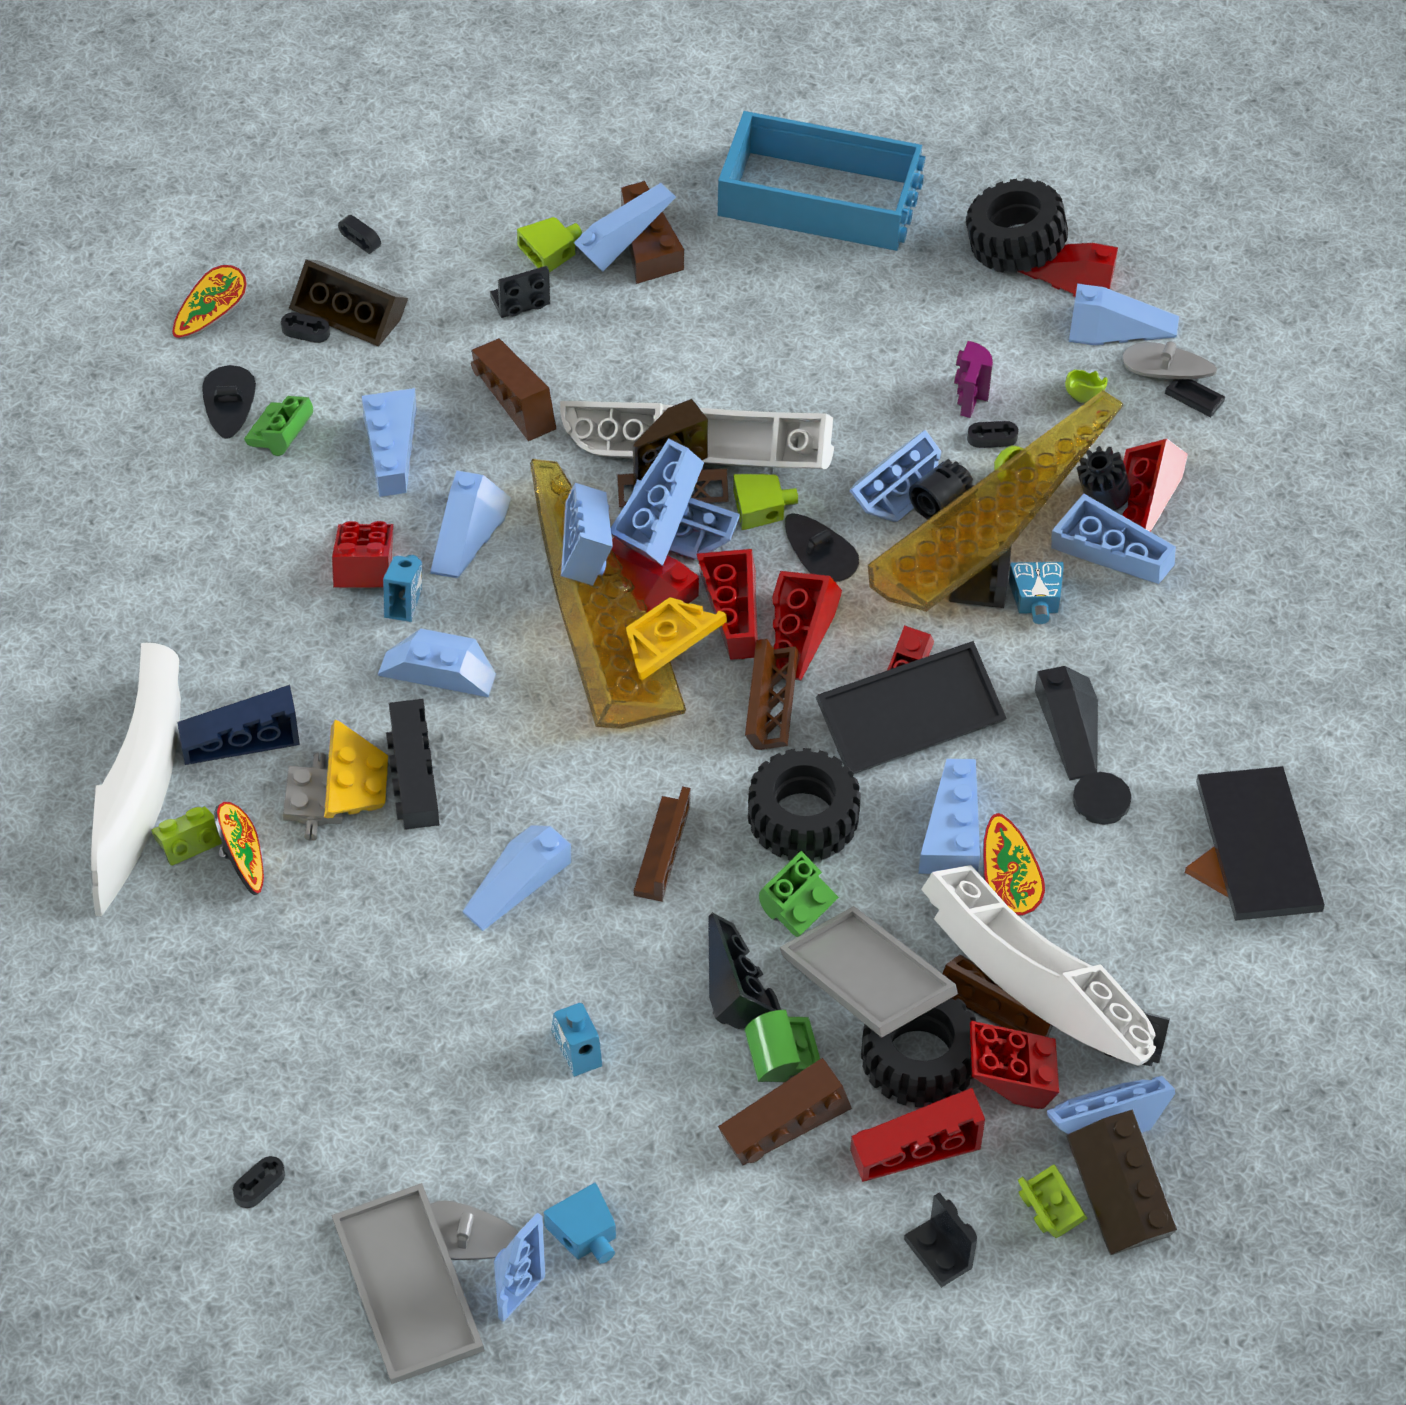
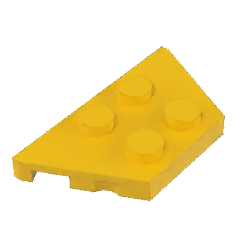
M668 598L627 626V637L639 678L644 680L726 623V614L722 611H718L717 614L703 611V606L686 604L681 600Z
M334 720L330 732L324 818L328 819L333 818L338 813L348 812L351 815L360 813L363 810H377L384 806L386 800L388 755L338 720Z

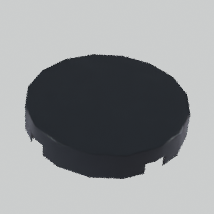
M1095 772L1080 778L1075 785L1072 801L1075 810L1085 816L1086 820L1105 825L1116 823L1127 814L1130 809L1132 795L1129 786L1118 776L1112 773Z

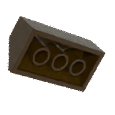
M305 259L289 309L300 314L325 319L329 326L379 347L400 322L408 298L322 261Z
M1133 1109L1098 1120L1066 1136L1110 1255L1168 1238L1177 1231Z

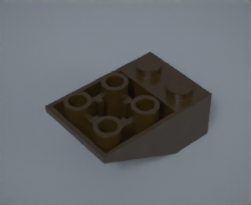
M693 399L667 408L633 444L634 485L637 479H643L668 439L687 447L701 460L708 458V418Z

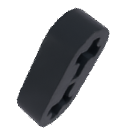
M348 215L338 222L340 233L368 254H371L381 246V239L378 234L355 216Z
M295 312L287 313L281 318V330L285 336L314 343L324 342L330 337L329 323L325 319Z
M1010 421L977 422L969 426L967 441L976 448L1008 447L1017 442L1019 429L1015 423ZM1003 432H1008L1010 436H1005ZM976 433H981L983 437H978Z
M274 1156L264 1157L240 1177L232 1189L236 1204L242 1208H252L267 1197L285 1178L283 1162ZM276 1168V1175L268 1174L265 1176L264 1169L273 1170ZM253 1188L252 1196L246 1194L242 1197V1189L249 1191Z

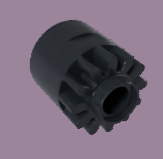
M1100 446L1093 453L1087 450L1088 458L1080 457V466L1076 467L1083 494L1113 511L1121 508L1130 498L1131 486L1120 452L1113 454L1112 447L1102 451Z
M947 459L909 488V498L917 513L932 524H940L975 496L973 491L976 488L972 485L973 478L964 466L959 465L957 461L952 464L951 460Z

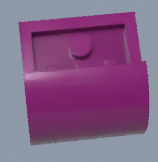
M967 341L964 351L959 350L956 366H960V368L956 371L954 384H958L957 394H959L957 405L961 406L960 416L971 418L977 399L987 402L989 400L993 358L984 346L976 342Z

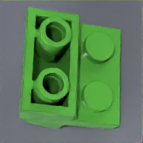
M287 396L282 403L271 402L245 436L244 440L247 445L269 448L275 456L283 455L312 416L313 405L309 397Z
M802 851L759 892V901L765 913L772 920L777 918L796 937H799L839 897L819 877L822 872Z
M777 1010L758 1016L745 1028L758 1082H786L790 1076L797 1075L820 1059L809 1017H788L786 1010Z

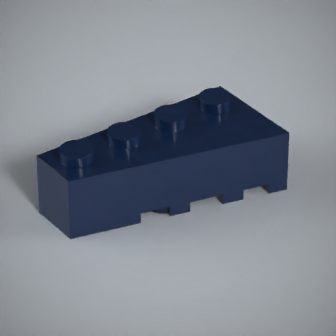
M290 685L177 722L185 765L300 745Z

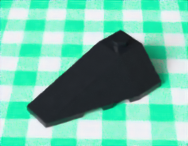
M1066 666L1037 671L1035 693L1069 781L1097 772L1098 699L1089 677Z
M712 912L708 916L709 999L713 1008V1015L721 1024H728L736 1029H743L758 1016L781 1010V1007L773 989L767 988L765 990L758 977H761L763 972L759 966H755L746 957L750 950L734 923Z

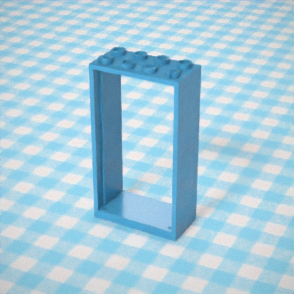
M743 111L718 180L717 216L897 251L900 242L905 243L907 228L905 225L911 224L913 216L911 207H916L919 192H916V190L922 189L924 175L920 174V171L924 169L926 156H922L921 144ZM750 153L902 182L904 186L896 211L743 182L741 178Z

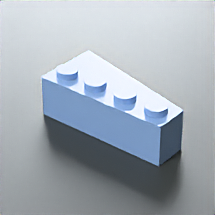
M415 388L362 396L363 416L379 497L407 493L417 410Z
M668 439L611 526V535L628 548L663 566L704 462L687 447Z
M575 483L565 503L561 576L593 586L597 576L603 575L606 559L613 547L609 505L606 492Z
M1083 494L1052 530V549L1157 584L1163 580L1175 565L1176 546L1086 494Z
M946 759L920 855L918 874H931L936 871L972 865L978 872L980 842L976 759Z

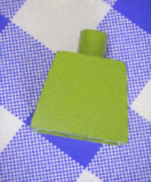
M551 217L518 228L517 245L537 268L547 266L550 273L575 255L574 242L581 236L582 230L577 223L565 228L557 218Z
M733 474V494L737 512L740 514L741 530L784 520V506L798 504L797 488L781 490L779 478L775 474Z

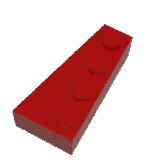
M752 549L697 553L700 575L713 612L717 614L718 611H722L726 614L727 622L721 625L719 629L730 660L754 658L758 630L756 570Z
M970 1088L870 1129L859 1131L851 1136L850 1151L862 1182L980 1150L985 1117L973 1088Z

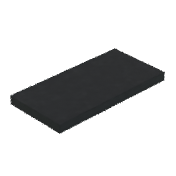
M974 641L820 693L816 696L843 765H847L853 771V774L992 726L1007 719Z
M1284 767L1197 774L1196 783L1235 921L1323 912L1324 900Z

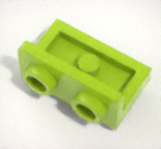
M205 806L194 807L188 810L185 815L176 819L164 820L158 827L151 829L154 839L163 848L168 863L171 866L222 844L214 815Z
M1055 1164L1028 1181L1023 1176L1018 1179L1022 1187L1019 1195L1028 1208L1033 1206L1037 1213L1033 1218L1043 1233L1048 1231L1053 1237L1058 1238L1088 1219Z

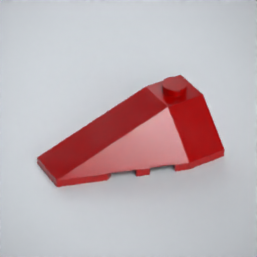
M1097 243L1065 244L1061 252L1057 253L1056 258L1051 262L1048 260L1044 266L1031 268V271L1024 272V270L1018 272L1033 279H1041L1052 284L1051 287L1068 291L1074 297H1076L1077 284L1110 289L1118 247Z
M1168 439L1126 449L1123 461L1131 486V495L1123 516L1151 532L1183 477L1188 454Z
M615 537L612 539L613 547L607 557V561L614 572L617 573L627 593L631 595L636 607L643 615L668 598L678 599L689 604L699 596V576L680 561L667 555L662 566L628 548Z
M780 571L772 596L775 607V619H773L775 644L773 648L774 650L788 647L797 648L798 660L795 680H802L836 614L842 589L831 576ZM789 657L777 659L776 667L780 670L788 663Z

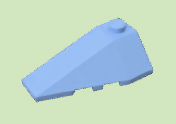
M659 183L593 223L581 234L574 244L603 272L676 196L662 183Z
M456 471L448 496L430 571L431 574L458 578L474 559L481 546L487 543L494 530L505 520L511 497L484 475Z

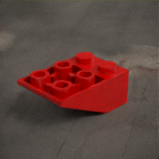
M347 521L343 524H338L332 554L333 588L383 587V578L392 561L394 524H387L384 521H375L371 524Z
M976 1021L970 1022L972 1077L1016 1105L1044 1109L1059 1093L1056 1039Z

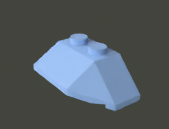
M924 430L855 482L849 491L865 513L897 522L914 508L909 498V488L938 466L941 450L927 431Z
M637 479L633 492L635 491L641 480ZM690 497L669 551L697 560V553L712 552L731 540L740 514Z
M419 629L386 652L378 676L489 697L496 673L476 639Z
M1163 1076L1154 1077L1152 1080L1142 1079L1125 1082L1065 1100L1056 1105L1055 1108L1047 1110V1116L1060 1130L1070 1134L1103 1118L1133 1109L1140 1131L1143 1133L1151 1130L1175 1095V1089Z

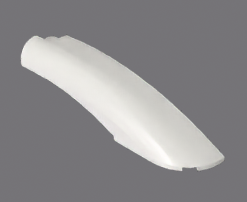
M560 401V414L566 432L582 449L599 456L633 459V444L667 408L674 405L661 403ZM700 408L708 418V458L702 460L704 464L827 469L831 463L834 446L831 445L833 417L828 414Z
M141 643L139 685L131 723L116 761L103 784L96 785L91 870L96 916L104 914L136 865L151 835V829L154 828L161 811L172 774L179 732L177 722L180 721L179 658L172 649L161 644Z
M972 865L931 873L921 890L926 894L930 902L939 909L934 920L957 946L999 987L1031 1012L1082 1043L1137 1066L1144 1064L1150 1059L1156 1048L1153 1045V1039L1156 1035L1149 1019L1101 964L1091 966L1065 952L1040 935L1005 904Z

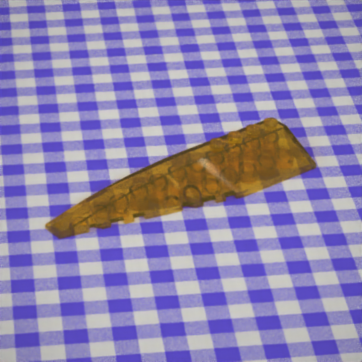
M1102 390L868 564L869 587L889 602L926 612L1012 546L1077 465L1080 458L1085 455L1086 451L1089 450L1122 409L1123 403Z
M532 459L530 466L550 573L595 726L623 729L684 714L686 707L671 662H668L644 680L639 678L627 637L626 627L645 615L648 608L643 600H637L633 593L635 587L631 580L624 577L621 573L623 567L613 551H610L606 559L603 575L597 576L593 586L561 576L565 503L571 492L572 485L557 462Z

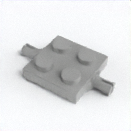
M319 752L313 755V767L289 766L283 820L297 821L305 824L304 838L306 840H310L311 830L312 840L317 839L318 826L342 824L343 813L335 814L333 818H324L328 769L324 768L326 759L324 753H321L320 762H318Z

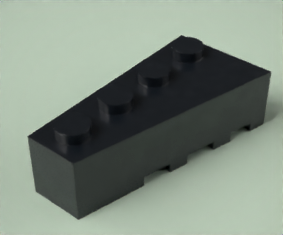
M424 699L390 702L391 732H386L388 749H394V755H389L391 773L397 772V778L392 779L394 796H400L401 802L395 803L397 820H403L404 830L439 826V812L427 721L425 719Z

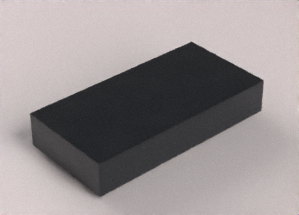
M1174 379L1165 390L1166 395L1210 418L1225 401V396L1192 379Z

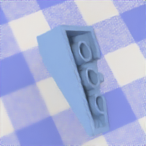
M1077 284L1069 342L1104 345V342L1119 341V343H1125L1133 339L1155 340L1175 338L1177 336L1179 316L1104 287Z
M531 825L508 843L464 908L463 913L484 931L571 863V844L551 826Z
M539 1213L533 1216L509 1245L497 1254L494 1260L498 1318L503 1322L545 1278L543 1221Z

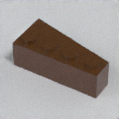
M642 181L621 187V206L650 190L646 182ZM662 211L629 245L636 284L684 270V248Z
M500 338L471 350L473 357L471 367L474 374L481 377L528 442L557 429L549 387Z
M822 1057L719 1125L718 1128L743 1166L747 1163L757 1162L764 1154L851 1110L852 1107L843 1085Z

